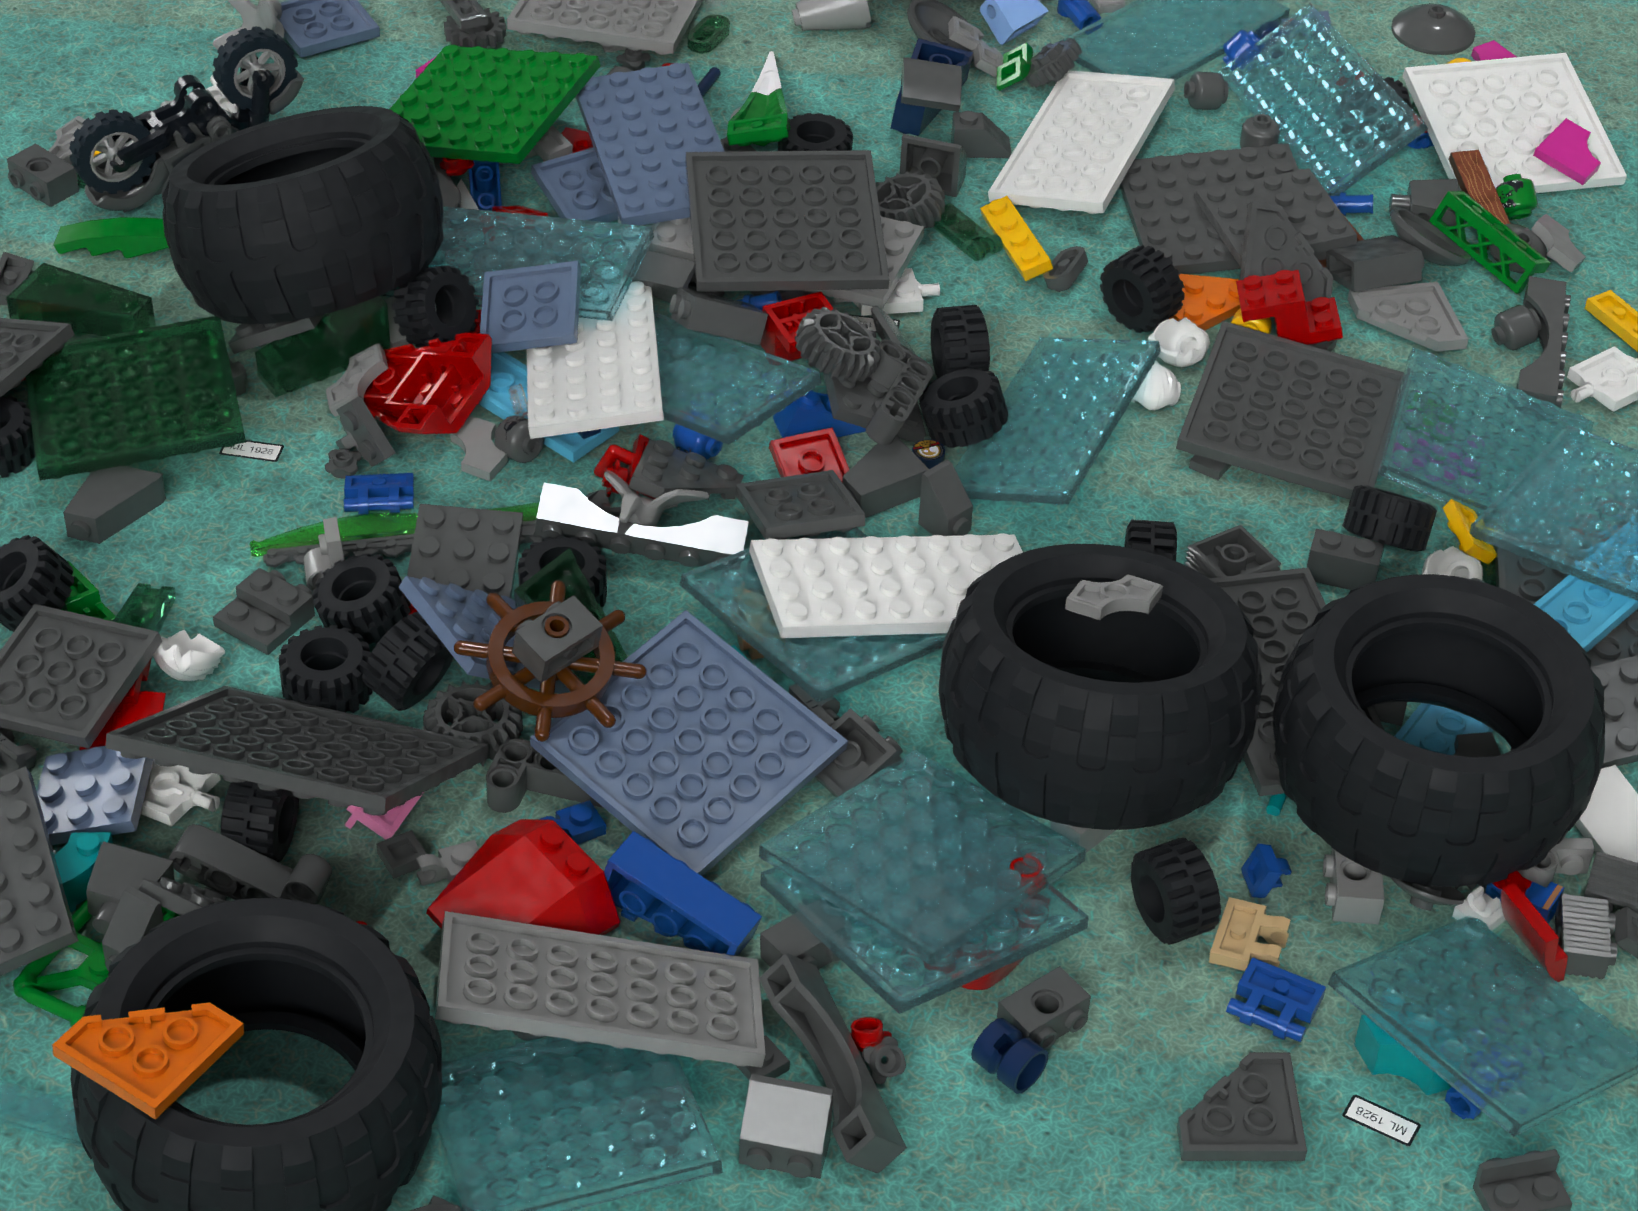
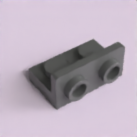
M1553 1149L1542 1152L1534 1150L1520 1156L1504 1159L1492 1158L1481 1163L1476 1174L1473 1189L1483 1210L1570 1211L1572 1202L1556 1172L1560 1159L1557 1150Z

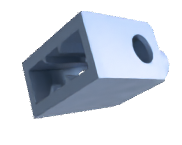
M985 0L980 6L982 16L1000 45H1004L1036 26L1048 12L1047 8L1039 0Z

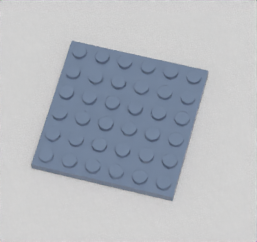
M687 610L682 612L623 661L644 665L647 670L644 678L635 679L612 675L610 684L600 701L615 716L616 723L613 727H604L587 709L569 717L553 718L551 721L550 737L547 741H538L535 734L530 737V746L629 830L652 840L660 849L675 859L685 862L690 869L701 876L705 875L847 749L848 744L847 739Z

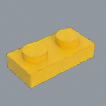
M1451 499L1442 509L1449 520L1447 522L1449 529L1456 534L1460 542L1459 549L1489 565L1497 557V553L1475 510Z

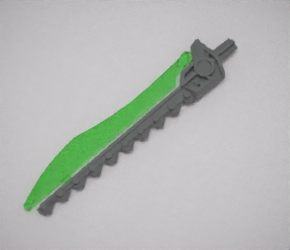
M599 490L585 496L603 511L617 518L620 517L621 507L610 508L606 490ZM540 502L487 509L523 513L524 521L520 544L542 542V536L534 535ZM369 513V515L337 518L344 557L353 555L359 557L362 554L370 553L371 557L376 554H385L386 557L396 558L405 552H411L418 513ZM323 521L300 527L260 542L253 540L250 542L251 555L254 557L263 556L266 566L275 568L285 562L292 561L304 565L303 559L306 553L311 549L320 547L318 535L325 534Z

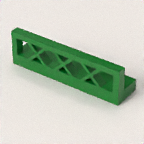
M1448 191L1429 220L1430 223L1516 294L1523 291L1528 283L1529 276H1533L1534 273H1545L1551 264L1550 261L1464 191ZM1448 208L1455 212L1456 226L1449 227L1441 220ZM1466 227H1473L1477 230L1478 244L1471 245L1466 241ZM1488 245H1495L1499 248L1501 262L1493 263L1488 259ZM1517 263L1525 269L1518 282L1510 277L1509 264Z

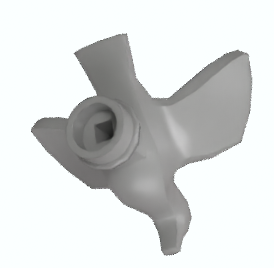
M228 0L240 13L243 24L240 28L217 37L213 41V46L218 50L221 45L224 46L227 43L226 39L229 36L239 34L238 31L244 28L252 30V27L255 26L261 27L262 30L269 28L284 38V28L279 21L282 16L281 3L278 0H259L256 6L250 0Z
M606 470L604 473V477L622 497L619 521L623 523L628 521L642 526L657 527V523L665 509L678 507L679 503L709 498L708 492L683 489L664 493L655 499L641 497L633 489L628 488L629 485L617 474L610 470Z

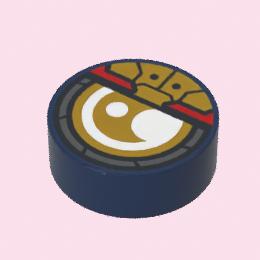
M925 439L913 445L912 452L928 469L945 461V447L938 441Z

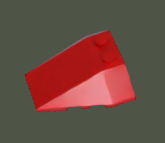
M460 333L455 335L456 340L441 343L439 338L429 340V345L415 348L413 344L384 349L388 369L370 383L364 394V403L375 419L398 432L414 434L457 433L491 385L492 338L490 335Z
M520 819L493 833L428 907L426 912L441 930L445 911L597 935H605L619 927L620 924L604 871L554 820Z

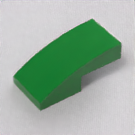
M1027 42L1003 54V64L997 67V89L999 91L1023 80L1028 75L1032 65L1033 48Z

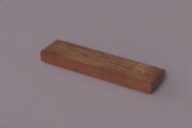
M1480 151L1451 152L1448 160L1461 191L1468 194L1503 224H1510Z

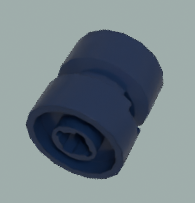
M998 1018L991 1022L980 1034L973 1046L971 1058L990 1074L997 1073V1079L1016 1094H1020L1032 1086L1041 1076L1048 1062V1052L1029 1037L1023 1038V1033L1007 1020Z

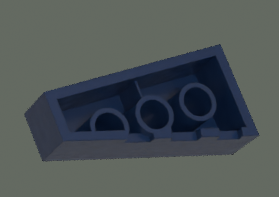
M918 38L911 58L961 66L963 85L968 78L973 52ZM901 86L890 129L900 131L903 134L919 136L942 109L901 103Z

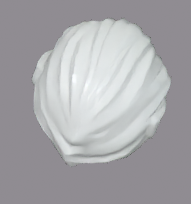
M1187 317L1179 321L1174 318L1164 320L1148 336V340L1151 342L1150 349L1153 350L1156 356L1165 363L1181 368L1194 365L1202 360L1210 345L1208 334L1191 322L1190 319H1187Z
M1156 360L1142 368H1138L1127 381L1129 401L1133 403L1138 401L1148 410L1155 411L1167 405L1173 406L1180 397V382H1178L1171 370L1161 366Z
M1452 546L1444 551L1440 549L1430 554L1425 559L1422 574H1439L1467 579L1477 578L1482 581L1483 567L1481 562L1475 557Z
M182 630L168 638L162 636V643L154 653L153 658L158 666L170 677L180 681L204 680L207 674H213V670L218 668L220 658L225 654V650L222 646L217 645L201 634L190 640L187 632Z

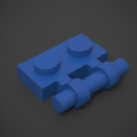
M414 474L345 476L344 511L358 512L359 515H369V511L389 510L390 514L400 513V510L414 509Z
M1252 957L1238 983L1236 991L1237 995L1247 998V1001L1244 1003L1231 998L1226 1012L1239 1017V1022L1252 1026L1254 1023L1273 1031V1036L1283 1040L1288 1037L1301 1042L1305 1035L1306 1027L1293 1021L1297 1018L1306 1023H1311L1324 998L1326 986ZM1261 1005L1281 1012L1280 1016L1260 1009Z

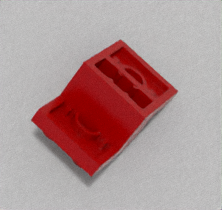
M1280 270L1275 274L1266 276L1252 275L1243 280L1236 281L1243 322L1274 317L1278 337L1306 345L1343 339L1335 297H1318L1312 301L1305 302L1299 270Z
M821 291L763 306L762 311L767 313L768 316L760 345L774 365L802 358L800 356L801 351L797 350V342L794 339L802 318L807 313H811L814 308L821 309L826 307L830 311L833 309Z

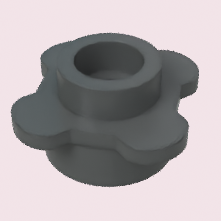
M627 48L625 53L616 57V61L622 64L623 67L637 71L645 67V62L650 61V54L642 53L641 50L633 51Z
M347 449L331 450L328 453L329 462L325 464V470L336 478L345 479V476H353L358 471L357 462L361 460V454L358 451Z
M886 1036L880 1044L874 1047L866 1046L862 1052V1058L868 1063L871 1070L870 1075L876 1084H883L887 1077H894L905 1071L906 1062L904 1054L897 1047L898 1042L894 1037ZM883 1056L887 1058L885 1064L881 1062Z

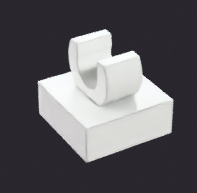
M1482 886L1471 892L1463 904L1457 905L1452 916L1482 939L1506 920L1502 912L1500 899L1497 897L1493 899L1484 893V887Z

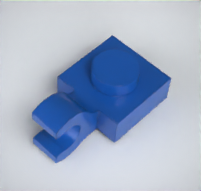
M590 800L556 811L555 818L553 816H546L539 819L554 820L577 844L606 834V823Z

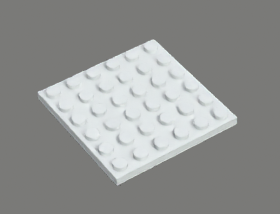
M1566 53L1405 68L1403 73L1404 81L1449 179H1456L1448 160L1451 152L1479 150L1495 189L1504 182V177L1512 174H1521L1522 178L1531 179L1536 193L1623 185L1625 183L1627 175ZM1566 118L1591 132L1587 141L1588 149L1592 156L1601 162L1598 171L1584 185L1533 156L1535 149Z

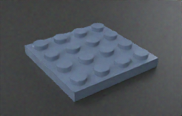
M405 576L399 586L400 590L467 675L490 679L486 658L458 655L454 651V644L459 640L489 644L491 633L501 618L487 604L486 598L488 594L478 589L474 592L465 590L453 583L449 585L439 584L427 577L418 579ZM501 596L513 610L519 607L513 599ZM515 635L505 646L513 647ZM505 661L512 675L525 667L522 663ZM537 678L525 684L529 688L540 690V682ZM560 680L556 681L555 693L570 692Z

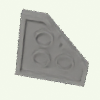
M1438 282L1394 285L1353 292L1349 289L1347 300L1357 319L1434 351L1467 349L1469 338Z

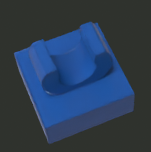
M1259 843L1241 868L1251 897L1266 898L1272 888L1282 887L1281 874L1290 875L1292 872L1286 859L1275 857L1271 845Z

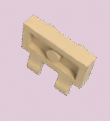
M1229 897L1210 950L1209 963L1245 971L1253 957L1279 968L1280 961L1278 960L1282 948L1286 947L1289 937L1287 932L1291 920L1283 916L1266 915L1267 906ZM1262 936L1269 944L1258 943V937Z

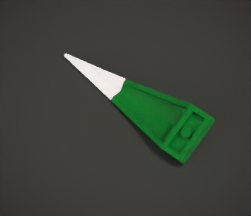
M773 51L769 52L761 74L749 97L740 110L728 121L727 138L729 145L748 146L753 143L764 147L770 142H777L789 137V130L791 128Z

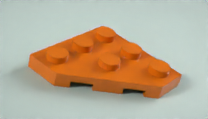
M1189 274L1179 275L1180 280L1183 281L1184 288H1182V291L1185 293V298L1182 300V308L1171 318L1179 321L1187 317V319H1190L1191 322L1205 331L1234 316L1241 309L1236 281L1239 279Z
M211 1003L192 1004V1010L165 1013V1008L129 1011V1017L102 1020L101 1015L84 1016L53 1043L52 1047L53 1055L156 1120L244 1035V1023Z

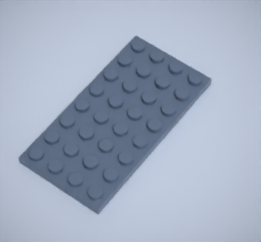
M673 63L669 66L646 67L637 71L615 72L611 75L591 77L577 94L576 100L622 227L628 228L689 218L686 152H725L689 64Z

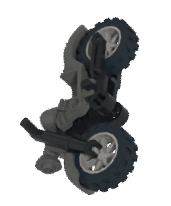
M257 26L252 27V30H247L246 28L239 30V34L229 36L226 39L227 43L219 47L217 51L219 55L213 61V66L215 67L213 77L217 82V87L232 104H236L237 113H231L223 109L197 77L185 75L176 81L174 85L175 98L165 106L153 111H145L135 117L127 111L119 113L118 110L112 109L109 110V113L101 111L94 114L95 117L91 120L87 118L82 123L81 129L77 128L73 134L75 139L70 142L69 149L72 154L69 156L74 166L73 168L86 184L85 194L93 205L110 211H123L125 213L134 210L151 200L155 195L161 194L172 169L191 153L227 135L268 122L270 114L278 113L294 100L304 81V78L295 69V67H298V62L293 56L295 53L291 47L273 30L269 28L262 30L261 27ZM257 52H263L259 58L255 54ZM273 54L274 63L265 64ZM192 86V92L187 95L186 89ZM95 151L101 152L98 155L94 156Z

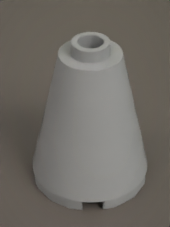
M800 0L795 3L796 9L791 10L795 26H801L802 31L866 29L871 27L867 0Z

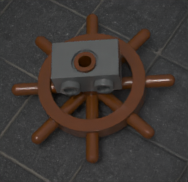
M560 580L554 581L551 585L550 601L534 602L514 610L499 594L490 593L486 598L487 604L501 620L493 629L489 644L459 640L454 644V651L458 655L486 658L488 675L494 687L475 698L473 702L474 708L478 711H484L504 699L513 707L537 716L535 737L540 742L549 739L552 718L569 717L587 709L604 727H613L616 723V718L600 701L610 684L612 675L642 679L647 673L644 665L615 661L613 643L607 632L625 621V613L622 610H615L598 621L574 595L564 601L566 586ZM515 635L513 647L505 646ZM592 650L594 651L596 658L583 657ZM505 661L522 663L525 667L512 675ZM571 670L595 673V675L587 684H584ZM537 678L540 682V691L530 689L525 684ZM560 680L570 692L554 694L556 681Z

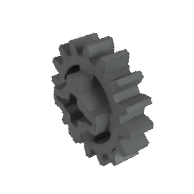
M486 8L484 11L488 15L489 25L461 30L451 16H447V22H444L446 41H451V45H460V47L481 46L487 48V46L495 48L497 47V42L503 43L506 36L504 17H499V12L497 11L490 13V8Z
M1068 38L1065 41L1061 40L1055 44H1047L1036 56L1032 57L1031 69L1025 77L1031 87L1035 86V88L1041 84L1045 85L1051 81L1057 82L1061 80L1069 70L1074 68L1075 63L1073 61L1079 58L1078 55L1082 53L1081 47L1074 38Z

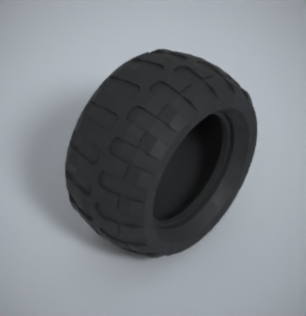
M349 106L310 111L261 123L227 135L196 150L181 160L172 169L161 192L164 204L162 211L164 234L176 272L185 287L191 292L199 307L221 320L238 324L280 323L331 313L373 299L411 280L432 262L443 242V198L435 164L424 143L420 142L415 127L407 119L394 111L373 106Z
M1103 544L1053 545L1020 553L997 564L971 583L967 589L965 599L960 602L956 617L952 620L942 648L938 692L946 737L953 744V754L957 761L979 784L1009 805L1033 816L1055 823L1101 830H1129L1171 822L1210 803L1223 792L1225 783L1233 778L1238 764L1241 763L1253 739L1262 694L1260 662H1258L1259 650L1258 643L1253 638L1254 628L1244 612L1220 586L1186 565L1160 555L1127 547ZM1129 574L1163 586L1162 596L1149 614L1136 611H1119L1110 613L1101 620H1097L1065 609L1066 598L1082 580L1098 583L1113 582Z
M1439 574L1405 575L1361 585L1350 590L1346 597L1331 601L1317 613L1314 622L1305 630L1300 642L1296 644L1284 665L1273 710L1274 741H1276L1275 750L1280 783L1285 795L1297 804V815L1311 831L1319 835L1338 853L1369 870L1414 884L1441 887L1498 882L1507 879L1508 875L1514 871L1528 870L1538 865L1546 858L1548 852L1563 840L1567 832L1571 830L1586 810L1604 761V689L1601 680L1590 669L1591 659L1587 652L1565 628L1531 602L1507 590L1472 579ZM1399 701L1419 702L1445 707L1463 713L1487 725L1500 734L1513 750L1493 757H1461L1429 751L1402 741L1385 732L1367 717L1363 709L1378 703Z
M250 898L218 902L203 906L184 915L173 917L152 928L150 933L140 942L128 946L117 955L109 965V973L105 982L94 987L90 994L83 1017L101 1015L102 1020L129 1017V1011L165 1008V1013L192 1010V1004L211 1003L243 1022L244 1032L252 1030H282L311 1037L334 1049L355 1070L344 1087L319 1107L297 1117L279 1122L246 1125L221 1122L204 1117L187 1109L177 1101L172 1103L155 1120L71 1067L70 1080L78 1136L90 1160L93 1159L94 1169L115 1204L122 1211H385L391 1205L392 1196L396 1193L397 1188L408 1184L415 1174L432 1134V1124L439 1111L442 1098V1047L433 1015L430 1016V1007L419 979L406 958L397 956L390 951L389 940L372 927L359 924L344 916L343 912L330 907L283 898Z

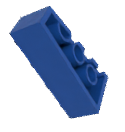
M635 831L628 836L607 861L604 873L615 906L623 909L621 916L633 922L640 917L654 925V932L665 937L680 936L683 938L684 945L694 950L738 956L754 937L762 918L760 914L755 912L748 904L740 902L722 890L715 882L708 881L690 869L685 862L675 859L660 849L652 840L642 837Z

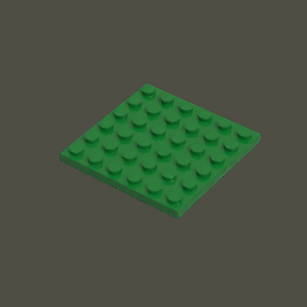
M448 45L428 64L426 69L414 80L389 110L407 119L415 127L420 142L424 143L431 157L520 164L601 65L598 56L585 55L584 53L562 54L557 51L547 53L534 52L533 50L517 51L508 50L507 48L487 49L481 46L458 47L457 45Z

